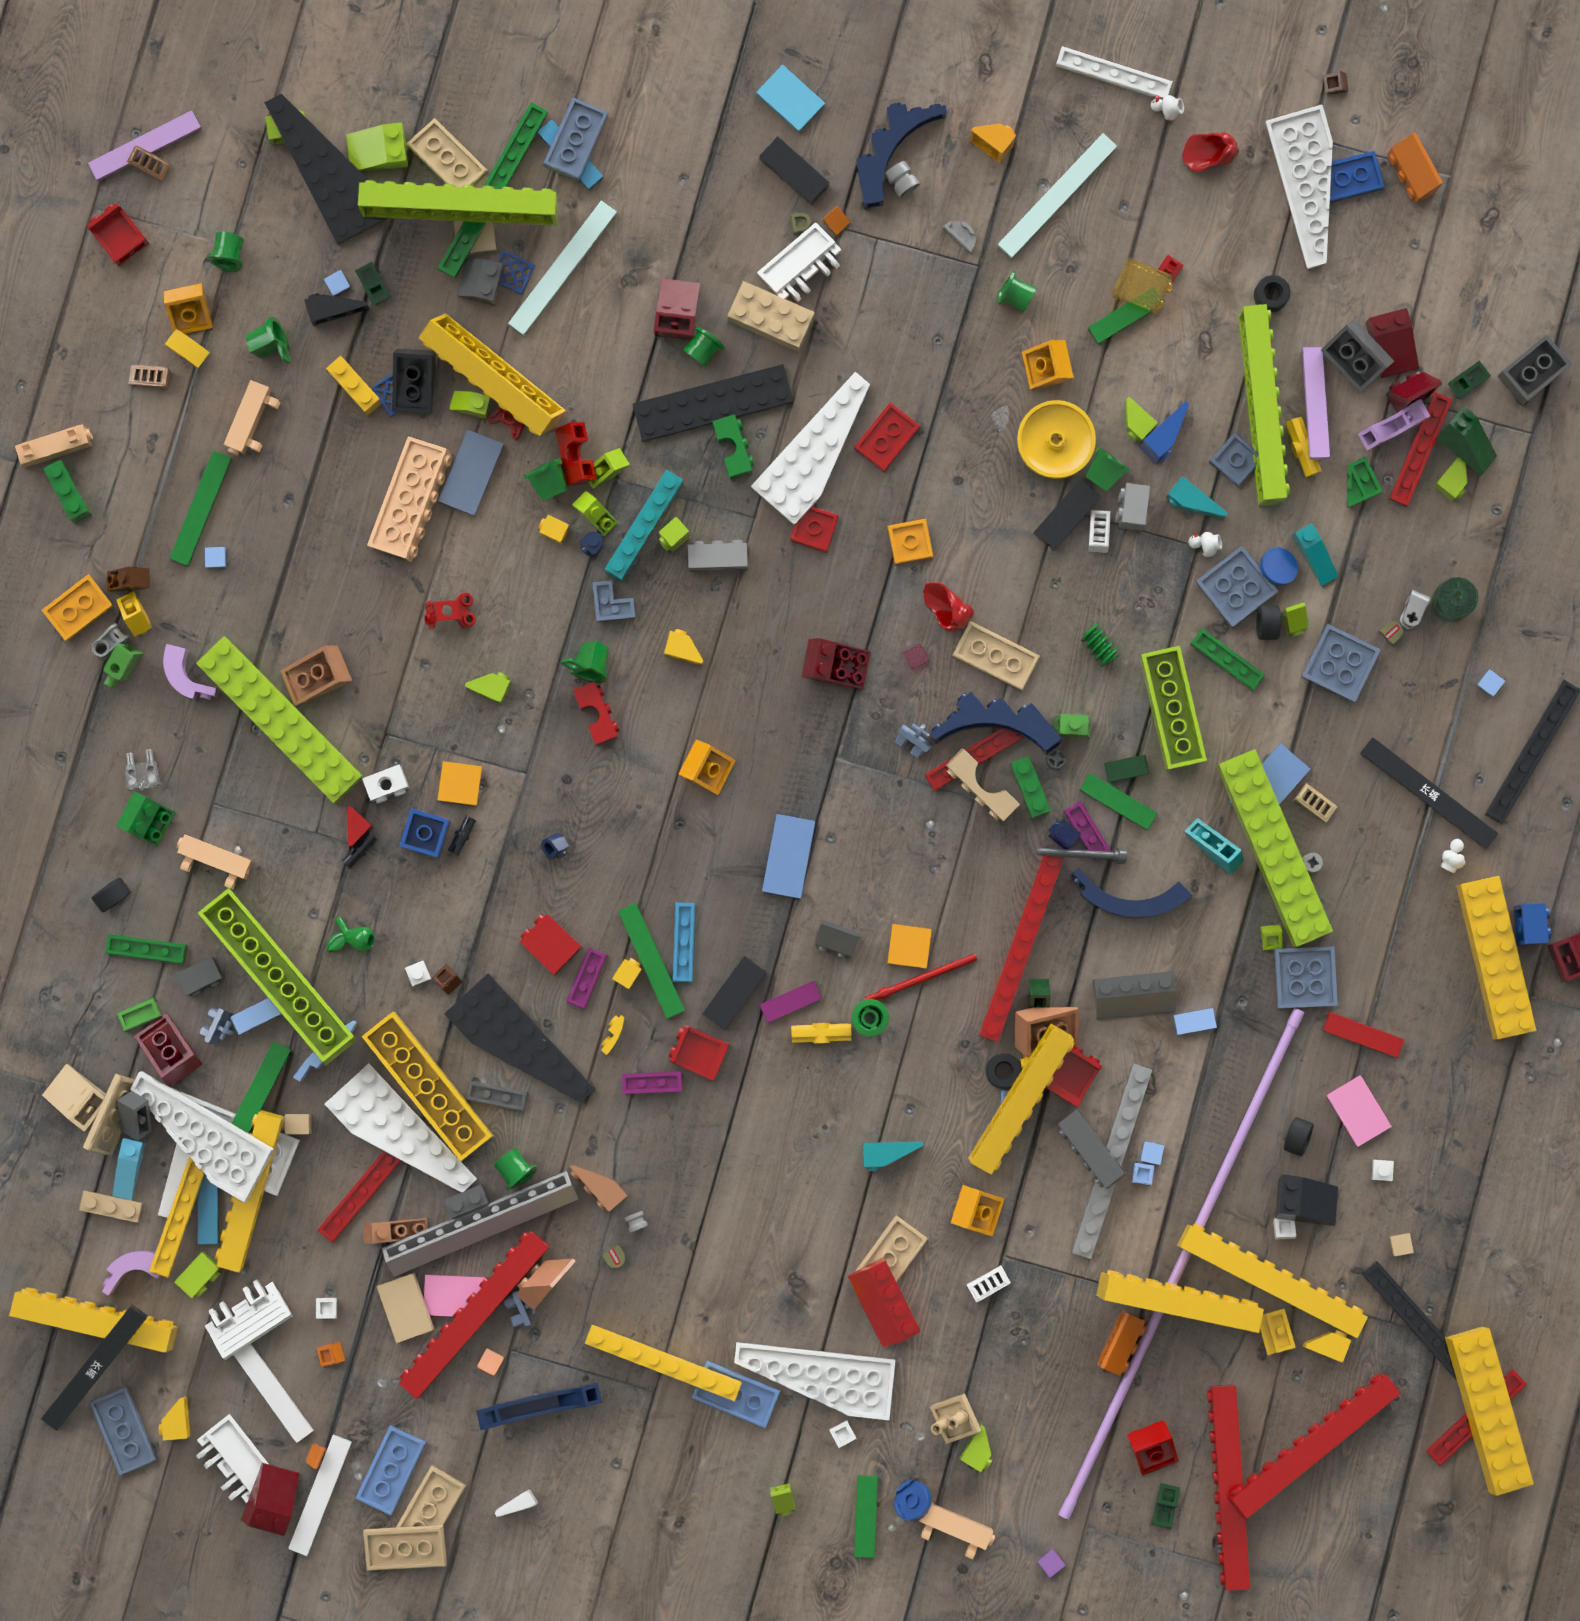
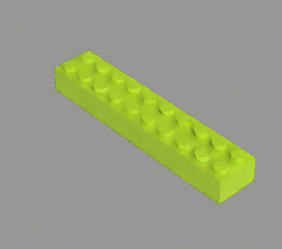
M372 180L359 183L358 207L362 217L557 226L559 203L557 193L547 188L541 189V191H533L532 188L514 190L512 187L494 189L492 186L475 188L472 185L455 187L452 184L435 186L432 183L416 185L412 182H405L402 185L392 181L380 184Z
M1267 304L1243 306L1238 314L1251 443L1255 453H1258V457L1253 454L1254 463L1256 462L1254 472L1258 506L1280 505L1287 499V495H1290V487L1285 481L1288 469L1287 464L1283 462L1286 450L1285 445L1281 443L1284 431L1283 426L1279 424L1282 412L1281 407L1277 405L1279 387L1275 386L1277 368H1273L1275 349L1271 348V341H1273V330L1269 329L1271 311L1267 310Z
M223 636L196 663L335 805L363 780L362 778H365L227 637Z
M1256 749L1215 765L1292 946L1298 947L1333 932Z
M229 888L198 912L201 919L325 1066L357 1041Z

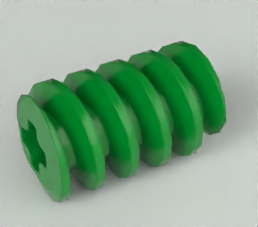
M1099 623L1083 633L1081 642L1088 641L1085 647H1093L1090 654L1097 653L1098 655L1095 660H1102L1100 667H1104L1117 659L1121 654L1115 655L1118 648L1111 649L1113 641L1106 643L1109 636H1101L1104 629L1097 630Z

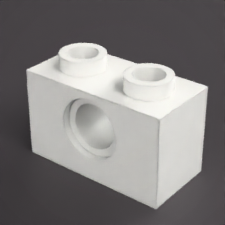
M400 765L362 778L370 801H376L377 804L387 801V797L393 794L395 797L403 795L409 789L408 782ZM385 780H390L392 783L389 790L382 789V783Z

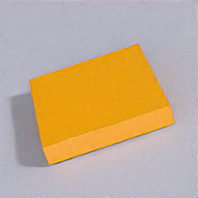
M926 519L887 526L895 565L933 558Z
M443 761L437 800L477 806L482 766Z
M892 924L887 963L926 969L932 929Z

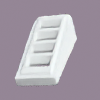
M1091 510L1089 552H1108L1111 511ZM1101 518L1106 519V521H1094V519ZM1094 526L1105 527V529L1094 528ZM1094 534L1105 535V537L1094 536Z
M1000 1265L966 1285L977 1303L1011 1282ZM997 1272L1000 1274L1003 1280V1283L1001 1284L999 1283L995 1275V1273ZM990 1276H992L996 1284L994 1288L988 1279ZM983 1280H985L990 1290H985L981 1283ZM976 1284H978L983 1294H978L975 1288Z
M528 1489L496 1509L495 1515L500 1517L534 1507L538 1504V1501L531 1490Z

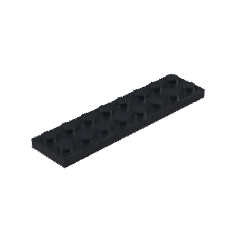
M781 364L636 402L632 405L642 442L707 426L713 424L712 421L734 414L737 418L793 403L784 365Z

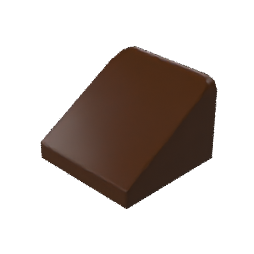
M1338 71L1323 75L1326 95L1348 92L1347 75L1345 72Z
M447 964L432 977L448 995L462 983V980Z

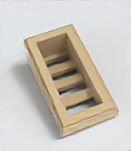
M1307 783L1304 784L1294 799L1295 802L1325 823H1327L1338 807ZM1307 792L1311 793L1308 799L1304 801L1303 798ZM1315 796L1317 799H1316V801L1314 802V804L1311 806L1309 803L1311 802V800H1312L1313 797ZM1319 802H1324L1320 809L1317 811L1315 808L1319 804ZM1328 805L1330 808L1326 812V814H1321L1324 808Z

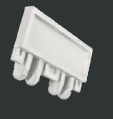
M814 223L757 273L779 297L786 299L790 294L798 302L801 300V297L792 288L794 285L797 284L806 294L811 291L799 277L801 276L807 281L819 271L818 268L828 277L831 274L830 270L822 261L827 259L837 269L840 265L829 251L836 256L842 250L817 223Z
M258 1280L253 1281L254 1287L260 1295L257 1299L254 1298L247 1286L244 1287L243 1292L248 1301L245 1299L231 1308L235 1314L234 1317L224 1301L219 1304L226 1316V1319L223 1321L219 1318L216 1310L213 1308L209 1310L213 1321L205 1325L224 1360H227L293 1317L273 1282L265 1286L269 1293L267 1295Z
M229 1414L197 1439L201 1446H204L209 1441L211 1444L198 1453L196 1457L198 1459L203 1458L207 1452L214 1448L218 1454L209 1459L204 1467L206 1469L222 1457L223 1460L217 1464L226 1478L233 1473L236 1475L226 1482L221 1489L223 1491L227 1490L231 1484L239 1479L243 1486L231 1493L228 1498L233 1500L247 1488L248 1491L241 1496L247 1503L262 1462L266 1464L268 1462Z

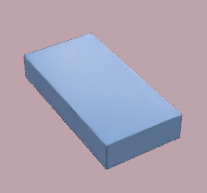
M1213 1008L1173 1015L1177 1035L1217 1028Z

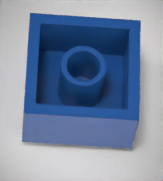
M411 808L400 847L440 859L451 821Z
M1546 903L1514 906L1516 946L1549 943L1551 929L1548 927L1547 919L1550 918V911L1546 907Z

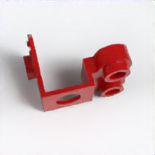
M465 592L458 595L456 600L435 602L430 600L426 602L425 624L431 630L435 628V624L438 621L454 620V622H459L462 628L468 629L472 627L476 622V618L473 613L467 612V608L473 604V597ZM464 597L468 598V603L463 601ZM444 605H449L452 608L450 616H445L442 613ZM466 616L471 618L470 623L466 621Z

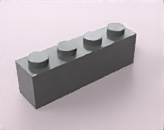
M1075 1110L1058 1123L1060 1126L1058 1131L1065 1140L1069 1138L1072 1142L1070 1147L1076 1155L1081 1154L1084 1158L1082 1163L1088 1171L1093 1170L1096 1174L1094 1179L1100 1187L1105 1186L1108 1189L1127 1175L1079 1110Z

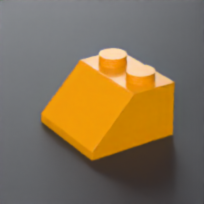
M1008 125L977 126L971 129L969 141L1000 164L1013 148L1016 134Z
M202 283L164 291V305L173 332L177 329L183 334L213 328Z
M1049 340L1022 351L1030 389L1060 384L1074 378L1065 340Z
M695 740L678 775L719 795L736 760L709 744Z
M963 1185L951 1223L993 1237L1005 1199Z

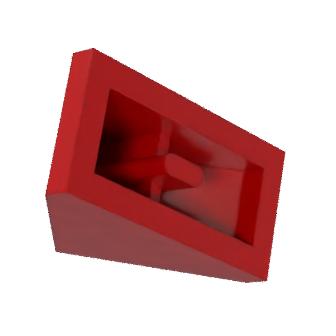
M351 806L347 807L348 846L353 847L373 826Z

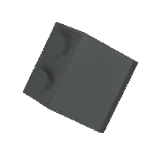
M467 258L457 296L495 306L505 270L503 263L487 259Z
M823 920L815 945H818V950L826 953L829 950L837 952L836 956L847 960L848 956H853L860 933Z

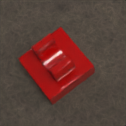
M1167 255L1156 272L1170 282H1173L1184 265L1170 255Z

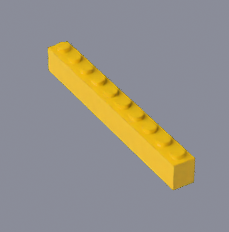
M1196 1223L1193 1226L1187 1224L1177 1246L1358 1338L1368 1318L1363 1315L1364 1310L1354 1305L1352 1308L1346 1306L1347 1301L1337 1296L1334 1299L1328 1297L1329 1292L1319 1287L1317 1290L1311 1288L1310 1282L1302 1278L1299 1281L1292 1278L1293 1274L1285 1269H1282L1281 1272L1274 1269L1275 1264L1267 1260L1264 1263L1257 1260L1258 1255L1248 1250L1246 1254L1239 1251L1240 1246L1229 1242V1244L1222 1242L1223 1237L1213 1232L1211 1236L1204 1232L1205 1228Z

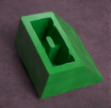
M134 791L116 826L158 847L175 812Z

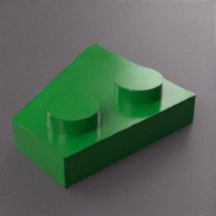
M1366 457L1347 465V508L1383 492Z

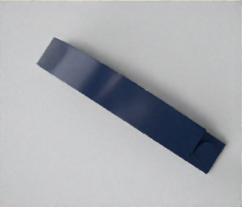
M1079 868L1071 874L1074 877L1072 881L1079 888L1081 886L1085 888L1080 895L1087 902L1104 912L1124 918L1157 916L1177 908L1193 896L1178 881L1169 890L1156 897L1145 900H1126L1112 896L1098 888Z
M598 1383L518 1398L476 1410L480 1430H486L535 1416L589 1407L602 1403Z

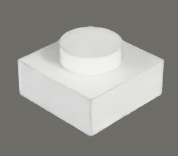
M424 961L405 968L412 986L431 979Z
M1372 1160L1371 1180L1393 1181L1394 1161Z
M1274 1218L1275 1240L1296 1238L1295 1221Z
M316 1298V1319L337 1318V1298Z
M847 1420L829 1429L838 1448L856 1439Z

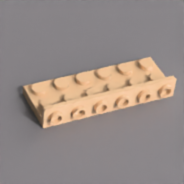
M408 436L368 541V547L412 562L418 553L419 541L424 537L425 525L431 518L433 504L438 500L440 485L445 481L446 469L452 462V453L448 449Z

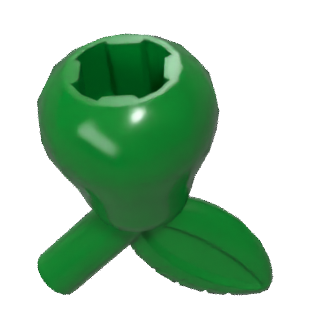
M341 916L335 919L341 932L334 934L329 939L326 946L327 951H338L346 943L362 953L371 949L374 943V934L370 928L348 929Z

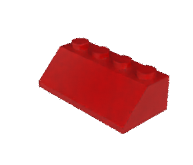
M884 1258L847 1275L882 1347L905 1341L921 1332Z

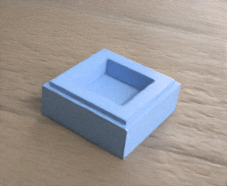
M341 270L324 279L333 296H337L351 288Z
M205 548V567L225 568L226 548Z
M1489 669L1477 686L1491 697H1494L1505 680Z
M1144 1141L1140 1161L1160 1165L1164 1145Z
M1134 1163L1132 1183L1152 1185L1154 1166Z

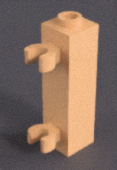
M250 380L223 444L228 449L227 452L238 456L239 453L245 455L248 448L257 452L261 451L263 445L260 442L251 440L265 406L268 405L278 410L281 403L278 399L269 397L271 394L269 387Z
M81 424L16 445L15 448L20 464L26 468L91 447L90 440H93L90 429H86Z
M184 835L183 838L181 837L177 843V853L185 856L180 869L190 872L194 859L229 873L224 886L230 889H234L238 877L247 880L254 862L188 835Z
M931 1503V1507L924 1518L919 1520V1522L925 1524L920 1535L921 1538L929 1540L933 1528L968 1542L969 1546L965 1556L970 1559L974 1558L978 1547L986 1550L987 1546L991 1547L995 1538L992 1528L934 1503Z

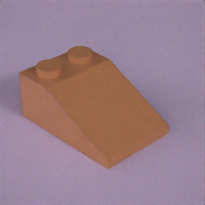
M338 645L323 646L280 671L294 706H299L337 690L352 681Z
M1029 1008L1015 1012V1048L1026 1057H1030L1050 1024L1070 1034L1074 1038V1045L1078 1044L1079 1008Z
M574 1259L544 1261L541 1266L537 1264L530 1271L532 1276L529 1279L525 1277L518 1285L520 1290L516 1296L534 1311L576 1261Z

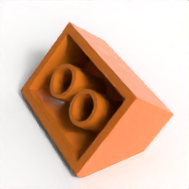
M1416 132L1389 150L1388 160L1392 166L1395 165L1398 171V179L1401 183L1404 182L1407 188L1406 193L1411 200L1413 199L1415 204L1438 191L1443 182Z
M1121 1310L1097 1365L1119 1376L1122 1372L1125 1373L1130 1363L1127 1360L1130 1354L1134 1355L1138 1347L1136 1341L1139 1336H1143L1146 1330L1145 1321Z

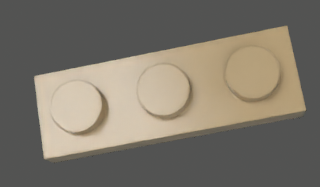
M85 1190L83 1191L79 1210L139 1223L143 1203Z

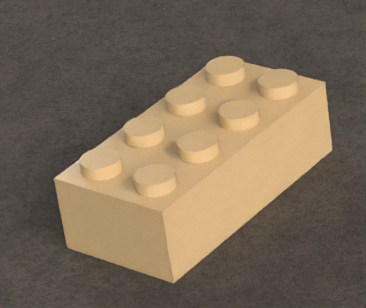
M743 281L727 315L728 322L799 352L814 320L815 312Z

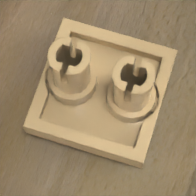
M965 1393L930 1406L936 1423L931 1425V1432L934 1435L942 1434L946 1444L981 1431Z

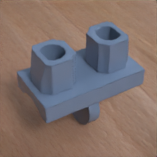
M913 723L911 729L903 724L898 731L899 734L895 743L903 748L908 741L915 744L910 753L916 758H919L924 752L927 753L933 745L926 740L930 734L924 731L926 727L924 723L921 727Z
M211 1008L208 1013V1018L213 1020L211 1027L204 1025L199 1032L205 1038L204 1041L218 1046L221 1040H225L227 1034L233 1036L234 1032L229 1030L232 1025L230 1017L233 1013L220 1008Z
M517 1290L503 1301L507 1310L518 1307L520 1314L511 1317L513 1326L525 1325L526 1327L533 1323L527 1308H529L531 1315L537 1313L536 1309L533 1311L516 1296L519 1291Z

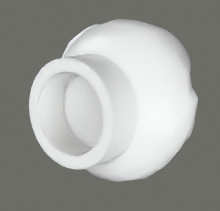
M1168 95L1161 100L1159 96H1156L1151 102L1152 110L1155 112L1163 110L1166 120H1174L1179 114L1184 112V104L1181 98L1176 99Z
M1195 532L1188 541L1190 547L1194 549L1202 545L1204 551L1202 555L1205 557H1212L1216 554L1217 550L1222 549V540L1219 534L1213 535L1210 532H1205L1200 537Z
M1454 839L1449 843L1451 850H1446L1442 854L1443 862L1441 867L1452 873H1455L1457 869L1465 865L1464 856L1457 854L1464 848L1463 842L1459 839Z

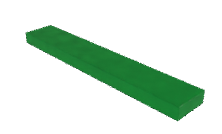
M213 450L169 558L170 560L189 567L232 457Z
M634 903L619 910L618 913L666 1018L668 1019L684 1012L685 1009L637 904Z
M274 1041L272 1042L231 1124L250 1134L253 1128V1117L262 1110L291 1053V1049Z

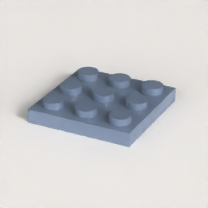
M1243 546L1239 547L1195 582L1231 628L1279 592L1262 575L1260 567Z
M1327 624L1301 677L1355 703L1381 649Z
M1334 946L1274 949L1277 1009L1338 1006Z

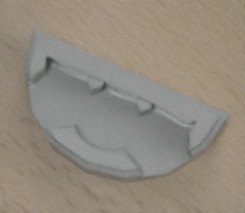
M963 221L948 222L942 227L970 254L975 248L976 237L970 225Z

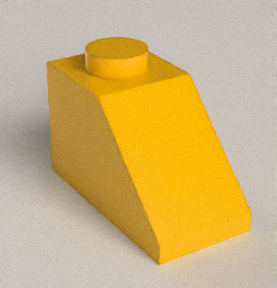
M134 591L117 599L123 620L134 637L144 634L152 628L149 618Z
M675 629V632L670 631L664 655L703 666V659L690 636L686 635L687 632Z
M1338 1330L1335 1333L1329 1331L1304 1342L1303 1347L1343 1363L1351 1340L1346 1338V1333Z
M187 1396L181 1397L161 1420L162 1424H159V1435L163 1436V1441L190 1437Z

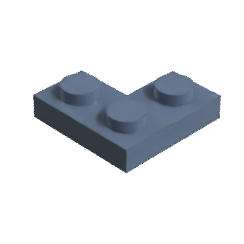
M612 580L592 582L597 622L636 618L634 598L614 600Z

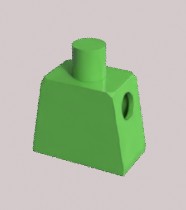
M128 643L117 644L103 670L109 674L104 684L114 689L118 681L127 680L144 653Z
M1060 714L1053 717V729L1060 737L1090 739L1091 718L1088 715Z

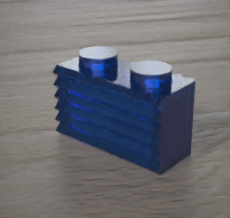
M1065 819L1060 822L1056 820L1048 830L1051 832L1048 837L1063 849H1070L1081 835V832L1071 827V824L1068 825Z

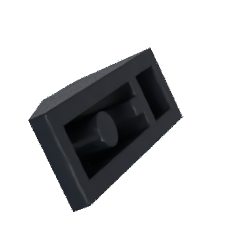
M319 293L308 296V299L304 300L313 326L369 310L366 301L325 294L320 295Z

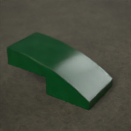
M373 262L355 270L373 305L390 297Z
M1479 360L1450 381L1448 385L1458 399H1460L1491 377V375Z
M1145 755L1104 763L1108 782L1149 774Z
M1160 1483L1151 1525L1172 1528L1180 1487Z

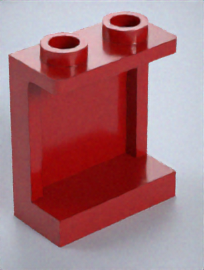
M116 203L115 205H109L100 216L93 217L87 227L119 267L147 246L149 242L121 206Z
M541 914L534 921L536 925L531 930L528 928L520 936L522 938L520 943L553 975H556L582 946L549 914L545 916Z
M687 1025L684 1029L680 1028L676 1037L679 1039L677 1047L672 1046L668 1055L671 1058L670 1062L714 1081L730 1044Z
M1074 1045L1069 1053L1066 1052L1063 1057L1064 1061L1060 1069H1056L1052 1075L1053 1080L1051 1084L1045 1088L1073 1106L1079 1107L1082 1098L1103 1066L1099 1065L1100 1060L1092 1055L1089 1058L1082 1054L1083 1050Z

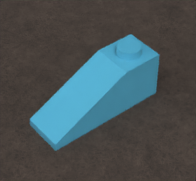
M123 1138L117 1161L112 1196L132 1201L147 1142Z

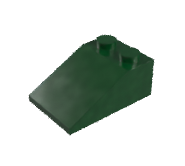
M1464 406L1436 437L1437 440L1481 476L1497 457L1479 419Z

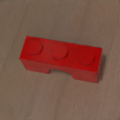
M569 422L556 428L555 432L563 461L562 465L567 486L583 485L597 479L593 460H583L580 455L582 444L588 441L585 422Z
M594 681L573 690L581 711L587 708H595L599 712L598 721L588 726L595 745L599 746L618 738L617 732H620L616 721L612 722L609 717L612 711L609 704H604L601 698L604 696L601 685L596 686Z

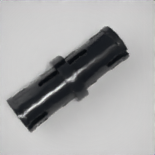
M465 815L458 831L456 830L454 833L456 835L448 851L459 856L465 841L469 840L470 837L468 835L477 820Z
M368 831L342 859V862L351 869L362 856L367 854L366 851L378 839Z

